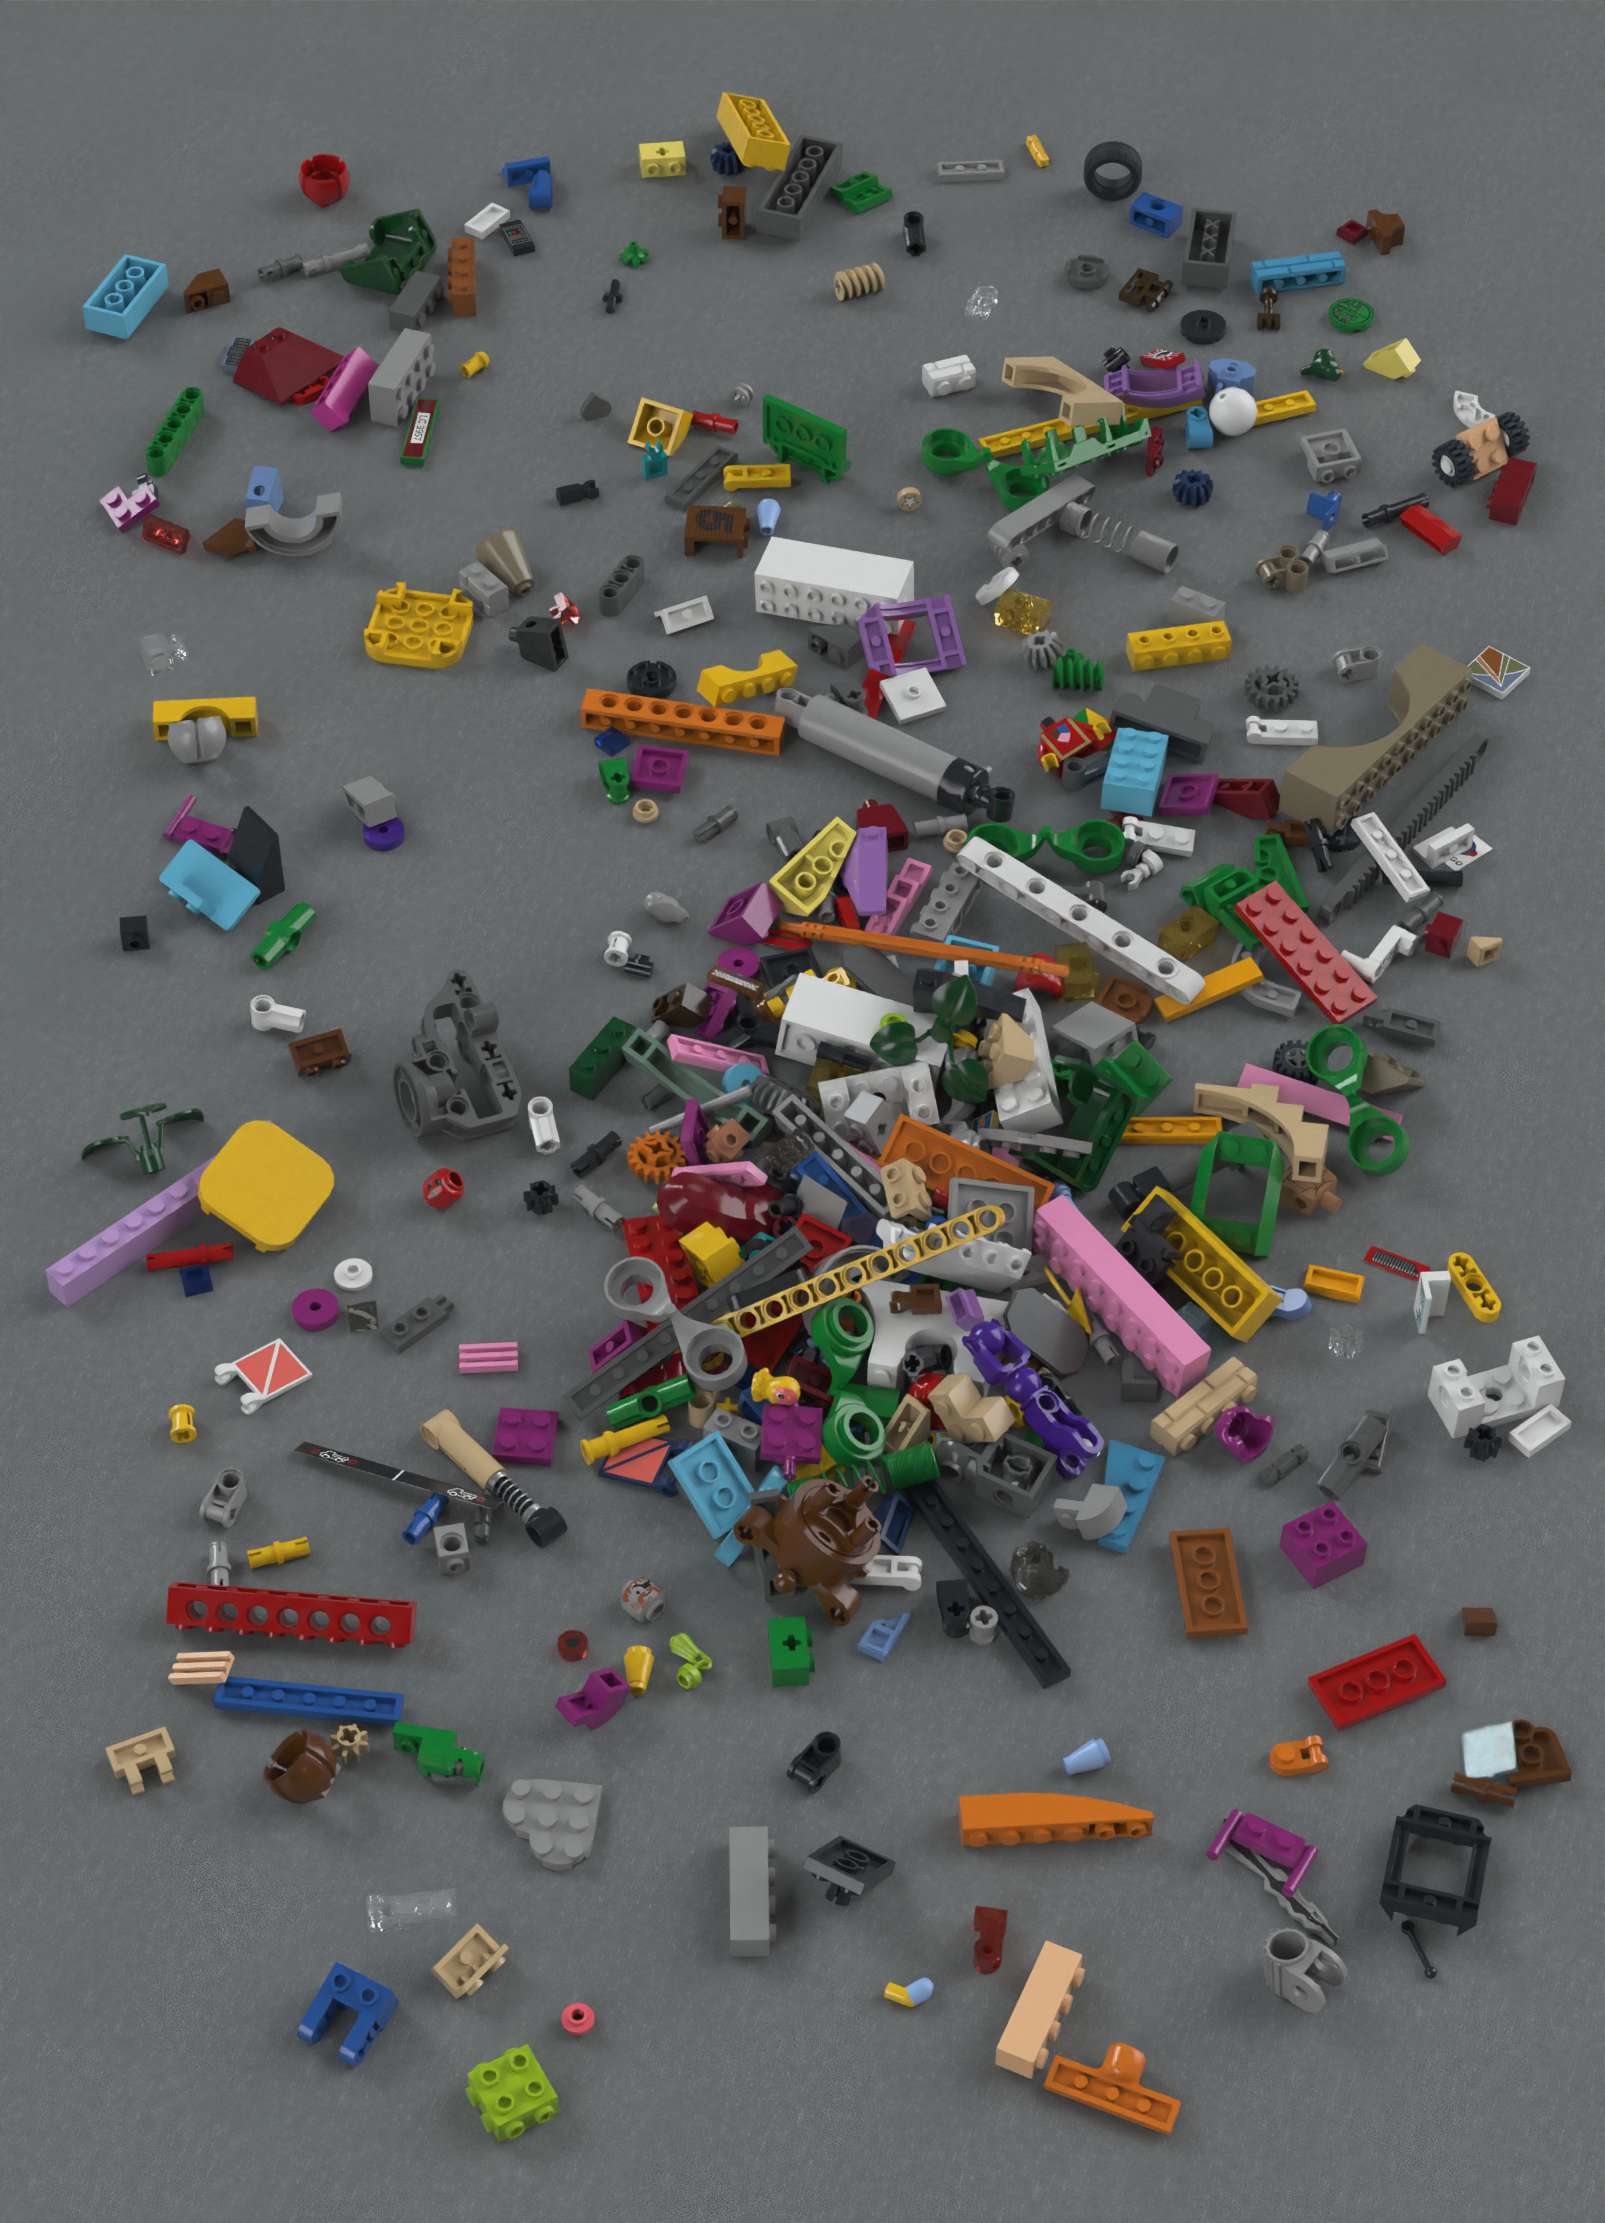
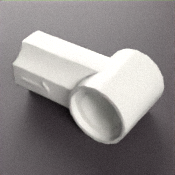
M259 995L252 999L250 1004L251 1022L255 1029L267 1031L274 1027L296 1033L302 1032L306 1010L275 1004L274 1000L267 995Z
M536 1097L528 1104L529 1126L532 1129L536 1150L544 1155L553 1154L560 1148V1140L553 1115V1104L546 1097Z

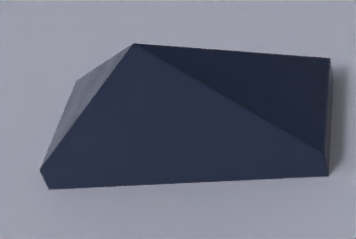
M898 1491L892 1492L872 1513L881 1524V1544L894 1556H899L916 1511V1507Z

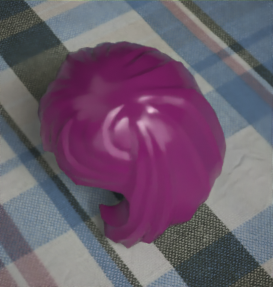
M1236 1406L1223 1411L1214 1428L1217 1439L1222 1445L1230 1450L1240 1462L1245 1464L1261 1456L1266 1450L1274 1434L1275 1422H1273L1274 1418L1270 1414L1256 1416L1250 1409Z

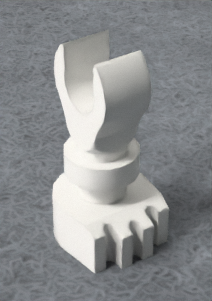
M1149 849L1142 853V863L1138 864L1136 869L1128 870L1121 874V885L1127 880H1132L1128 884V891H1133L1138 888L1143 878L1145 879L1150 874L1155 875L1161 871L1164 866L1157 854Z

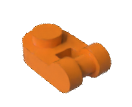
M1317 1735L1309 1736L1301 1741L1277 1744L1272 1748L1269 1757L1271 1770L1281 1776L1322 1772L1329 1767L1326 1755L1322 1754L1321 1751L1324 1748L1322 1739ZM1310 1754L1309 1759H1302L1301 1755Z

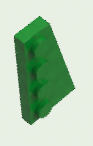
M1280 834L1254 837L1255 877L1260 881L1258 888L1262 889L1276 880L1305 914H1308L1309 905Z

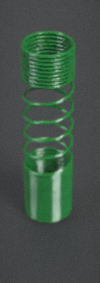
M930 1442L896 1452L893 1451V1453L890 1452V1454L887 1453L884 1456L881 1455L880 1471L883 1488L871 1462L867 1459L865 1460L866 1476H869V1465L883 1494L886 1493L882 1459L887 1466L894 1491L940 1478ZM854 1464L850 1465L852 1489L855 1487L853 1469L859 1482L861 1481L860 1474ZM836 1468V1469H835V1481H836V1483L839 1484V1482H838V1473H839V1475H840V1477H841V1479H842V1482H843L844 1486H845L847 1489H849V1488H848V1485H847V1483H846V1481H845V1479H844V1477H843V1475H842V1473H841V1471H840V1469ZM821 1472L820 1479L828 1480L826 1475ZM812 1476L787 1482L786 1486L789 1496L804 1482L813 1480Z

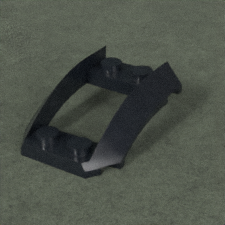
M1417 1804L1408 1808L1406 1815L1396 1817L1379 1902L1391 1921L1393 1920L1394 1912L1402 1913L1410 1917H1419L1444 1925L1457 1926V1936L1476 1926L1492 1837H1487L1484 1834V1826L1478 1818ZM1410 1833L1424 1838L1450 1842L1458 1846L1472 1847L1463 1896L1400 1882Z

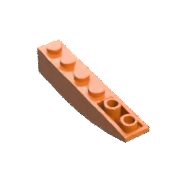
M1055 1793L959 1796L958 1806L962 1846L983 1847L989 1844L1010 1846L1023 1842L1043 1844L1057 1840L1076 1842L1081 1839L1091 1838L1108 1840L1113 1837L1125 1836L1140 1838L1152 1834L1154 1819L1153 1812L1120 1803Z

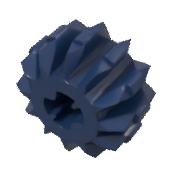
M721 142V145H714V149L711 150L710 161L713 170L718 171L719 175H737V172H744V168L747 167L739 159L731 142Z
M1193 469L1189 472L1183 470L1181 474H1176L1172 486L1173 496L1176 497V502H1183V506L1191 505L1193 508L1195 505L1203 506L1204 502L1210 501L1213 492V481L1210 479L1209 474H1203L1202 470L1198 472Z

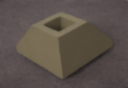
M1375 1051L1374 1054L1368 1053L1360 1088L1370 1094L1381 1096L1425 1087L1427 1082L1419 1078L1421 1073L1409 1066L1397 1065L1399 1060L1393 1056Z

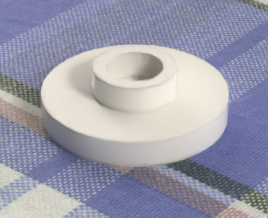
M351 1258L344 1260L335 1268V1282L341 1289L346 1291L362 1290L372 1281V1268L369 1263L362 1259Z

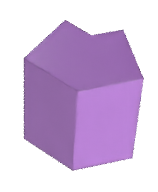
M959 1287L945 1297L956 1325L963 1330L971 1331L976 1324L984 1322V1314L974 1289L963 1290Z

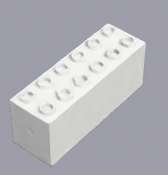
M771 537L754 574L756 612L829 625L846 624L859 630L858 619L867 613L874 604H894L914 600V561ZM904 620L884 621L887 634L893 633L898 635Z
M800 973L781 1020L775 1054L845 1076L897 1067L884 1061L871 1049L869 1044L873 1035L879 1030L881 1018L888 1013L902 1015L909 1024L914 1026L915 1038H918L927 1029L932 1028L938 1016L931 1013L914 1012L913 1006ZM929 1036L922 1042L916 1043L918 1054L911 1063L927 1061L935 1095L945 1066L948 1046L947 1043H938L932 1036ZM821 1040L843 1048L848 1046L849 1051L871 1057L872 1064L869 1071L865 1072L843 1065L841 1068L839 1064L816 1058Z

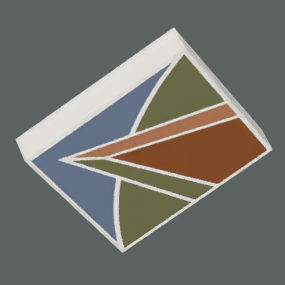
M1490 646L1468 665V667L1473 669L1471 674L1472 685L1501 700L1530 674L1531 667Z

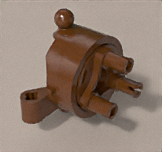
M864 1476L850 1490L831 1480L813 1479L806 1481L789 1498L782 1495L778 1499L779 1510L775 1518L762 1507L751 1506L733 1527L734 1535L738 1541L746 1545L766 1549L777 1559L776 1563L779 1572L776 1573L773 1580L777 1591L788 1594L795 1590L796 1586L810 1588L819 1596L826 1618L836 1626L847 1625L861 1607V1596L848 1582L855 1577L864 1578L870 1572L865 1567L877 1555L880 1548L881 1524L866 1506V1501L879 1489L876 1481L870 1486L868 1485L873 1479L870 1476Z

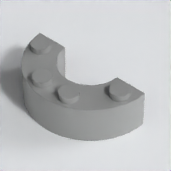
M341 492L317 496L315 511L303 518L290 519L281 516L273 510L270 504L246 508L245 529L253 541L275 554L307 556L317 553L328 547L336 539L340 531L342 516Z
M857 1245L843 1249L819 1262L809 1273L807 1280L879 1251L881 1248ZM879 1256L876 1265L880 1271L885 1272L889 1268V1261L886 1257ZM853 1267L850 1271V1278L852 1281H859L860 1277H862V1272L859 1268ZM904 1269L881 1280L899 1283L910 1276L911 1273L909 1270ZM829 1278L824 1281V1290L828 1294H833L836 1289L835 1282ZM802 1290L801 1304L807 1305L809 1295L805 1290ZM824 1304L802 1312L803 1321L809 1336H812L810 1326L812 1316ZM838 1313V1321L846 1317L845 1313Z

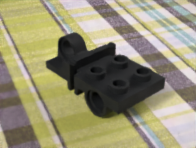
M1155 1194L1141 1213L1135 1214L1130 1218L1128 1223L1133 1228L1129 1227L1114 1248L1159 1294L1168 1281V1277L1165 1275L1166 1271L1176 1266L1171 1259L1180 1260L1182 1257L1162 1236L1178 1212L1160 1195Z

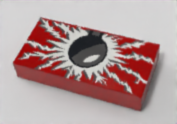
M1156 349L1139 356L1141 364L1162 369H1170L1186 361L1184 353Z

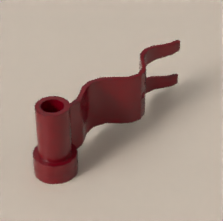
M682 1352L674 1354L668 1363L653 1367L618 1393V1401L644 1391L649 1386H656L687 1373L685 1365H682L684 1364ZM721 1352L708 1355L702 1364L712 1361ZM722 1364L714 1369L702 1371L707 1374L717 1375L728 1370V1364Z

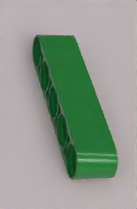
M188 387L181 392L147 447L145 455L148 473L151 476L162 477L170 471L203 417L205 409L201 389Z

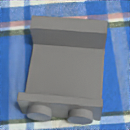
M1092 1001L1052 1026L1055 1048L1060 1051L1072 1042L1077 1043L1089 1050L1092 1067L1103 1057L1116 1060L1133 1040L1138 1041L1136 1024Z

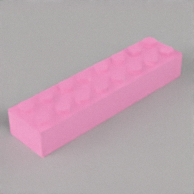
M1062 1194L1037 1209L1032 1232L1033 1250L1049 1262L1051 1269L1063 1277L1074 1293L1076 1289L1080 1290L1081 1297L1086 1302L1087 1307L1099 1315L1106 1327L1111 1332L1117 1334L1129 1351L1135 1353L1146 1370L1153 1372L1160 1380L1164 1389L1171 1391L1178 1399L1204 1380L1211 1348Z

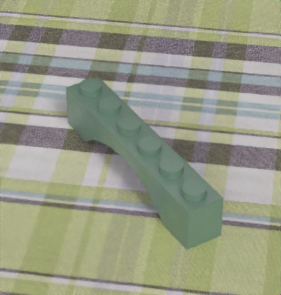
M639 1027L622 1047L626 1060L685 1102L690 1099H696L699 1105H702L726 1094L704 1080L684 1063L673 1061L670 1051ZM740 1101L704 1115L719 1126L733 1118L751 1136L745 1145L753 1151L758 1149L772 1131L767 1118Z

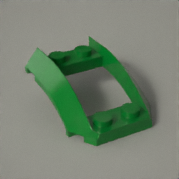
M1219 1131L1201 1151L1190 1211L1233 1251L1255 1254L1254 1256L1270 1255L1285 1171V1163L1276 1141ZM1214 1159L1270 1169L1260 1225L1204 1216Z

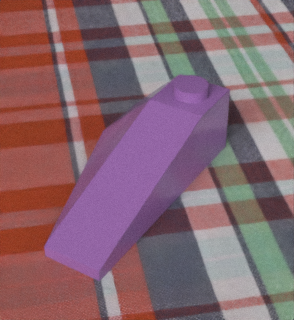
M870 826L868 828H859L838 872L844 887L850 893V899L859 916L886 915L888 874L886 827Z

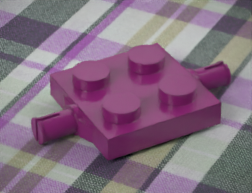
M799 1399L796 1403L789 1406L763 1403L760 1459L777 1461L784 1464L783 1478L787 1481L789 1470L790 1481L796 1479V1465L804 1463L819 1465L821 1460L823 1408L802 1407L798 1405Z

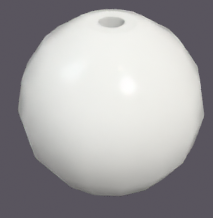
M1229 387L1221 390L1213 397L1208 413L1212 426L1221 434L1240 436L1252 428L1258 411L1254 398L1247 391Z

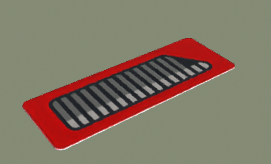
M1375 1246L1370 1247L1364 1259L1367 1263L1418 1282L1420 1272H1428L1430 1269L1429 1266Z

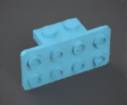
M191 839L183 845L159 877V880L170 888L169 895L180 903L183 899L186 900L188 903L185 907L198 916L202 912L228 932L236 926L260 895V890Z

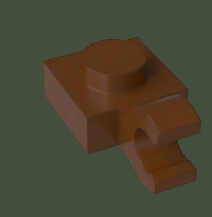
M1285 819V824L1274 821L1267 822L1268 832H1265V835L1279 833L1286 845L1308 847V844H1310L1303 822L1300 820Z
M939 1284L910 1285L909 1292L893 1291L890 1293L891 1302H889V1307L892 1314L903 1313L909 1308L912 1309V1315L942 1313Z

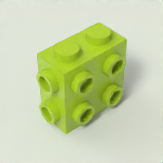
M528 2044L519 2048H511L504 2052L501 2057L489 2063H480L471 2072L467 2073L469 2087L465 2088L467 2097L473 2107L479 2106L483 2113L480 2115L481 2121L488 2133L494 2132L499 2142L507 2138L514 2139L520 2136L525 2129L537 2123H546L555 2114L559 2113L558 2096Z

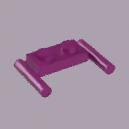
M188 795L163 836L168 840L174 839L184 844L191 839L207 851L223 855L227 858L235 834H232L231 829L187 816L197 801L195 797Z
M1238 1809L1231 1811L1206 1852L1207 1857L1215 1861L1220 1856L1229 1839H1233L1234 1842L1290 1869H1294L1282 1888V1893L1286 1897H1293L1318 1855V1849L1315 1846L1304 1845L1305 1839L1249 1812L1246 1816H1243V1813Z

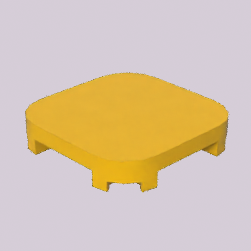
M396 582L397 587L388 589L385 592L379 590L376 595L377 604L368 629L364 628L365 650L371 658L383 663L432 669L446 668L460 660L474 622L473 601H470V599L463 595V590L454 588L452 595L406 590V582Z
M254 1120L242 1125L204 1170L197 1186L198 1198L201 1203V1209L207 1215L213 1213L256 1244L255 1249L263 1253L265 1251L288 1250L294 1245L295 1240L323 1204L327 1202L334 1187V1174L330 1165L322 1157L281 1128L268 1121Z

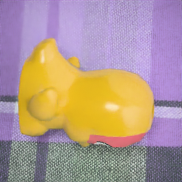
M763 1368L753 1376L751 1394L754 1402L768 1399L772 1404L789 1406L796 1403L799 1399L800 1385L793 1377H773L769 1374L768 1368Z

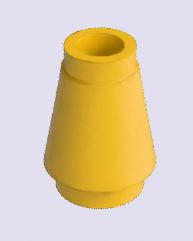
M629 1647L627 1654L623 1657L627 1683L631 1686L629 1693H646L654 1662V1656L651 1655L652 1651L648 1647Z

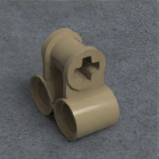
M1293 545L1280 546L1277 556L1263 558L1255 565L1256 574L1262 577L1263 586L1268 590L1285 586L1290 592L1300 593L1306 589L1309 567L1306 562L1299 560V549Z

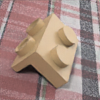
M902 1158L880 1169L892 1218L898 1219L911 1214L924 1222L932 1217L930 1209L932 1201L926 1192L924 1185L926 1177L920 1166H916L907 1159Z
M477 1923L430 1971L456 1999L465 1992L471 1996L484 1983L480 1977L487 1970L491 1974L494 1973L506 1961L502 1955L509 1947L505 1943L499 1946Z

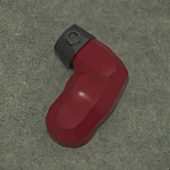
M757 1159L753 1164L765 1173L768 1178L765 1185L741 1187L731 1182L716 1181L694 1172H681L665 1180L658 1189L656 1203L660 1217L669 1227L684 1233L692 1232L707 1221L714 1228L720 1227L727 1238H734L739 1247H741L760 1232L769 1236L773 1234V1225L777 1219L770 1216L768 1205H771L770 1202L773 1200L782 1199L788 1193L791 1178L790 1171L786 1166L775 1160Z

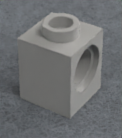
M464 1523L435 1527L434 1537L440 1573L455 1574L464 1570H470V1556Z

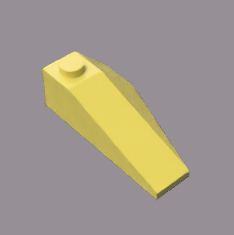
M836 817L768 881V888L783 902L780 910L784 913L808 917L826 899L856 836V832L840 818Z

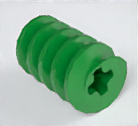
M1058 658L1056 663L1053 664L1052 689L1059 682L1061 690H1064L1066 684L1069 683L1073 691L1076 684L1080 685L1081 691H1084L1086 685L1089 684L1091 692H1094L1097 685L1100 686L1102 692L1104 678L1102 661L1098 660L1095 667H1093L1091 659L1087 660L1085 666H1083L1082 660L1078 659L1075 666H1073L1071 658L1067 659L1065 665H1063L1062 659Z

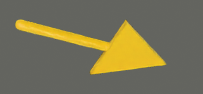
M1044 1267V1273L1068 1306L1069 1316L1083 1326L1085 1332L1092 1334L1080 1290L1076 1289L1070 1301L1049 1268Z

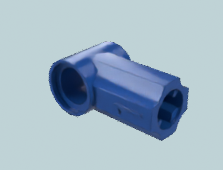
M539 170L537 174L533 175L532 188H529V208H552V175L548 174L546 170Z

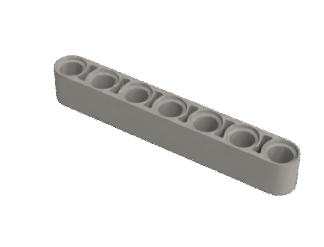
M1073 474L996 522L990 529L987 540L1009 553L1060 520L1063 509L1069 502L1073 501L1082 506L1087 504L1093 497L1096 486L1079 475Z

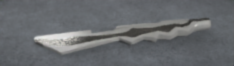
M1229 1839L1224 1850L1265 1879L1264 1891L1278 1898L1279 1906L1287 1910L1290 1918L1301 1922L1306 1931L1317 1934L1330 1947L1338 1944L1340 1937L1328 1926L1327 1919L1313 1902L1308 1903L1303 1898L1299 1889L1296 1890L1293 1897H1286L1282 1893V1888L1289 1878L1282 1869H1273L1259 1853L1234 1842L1233 1839Z

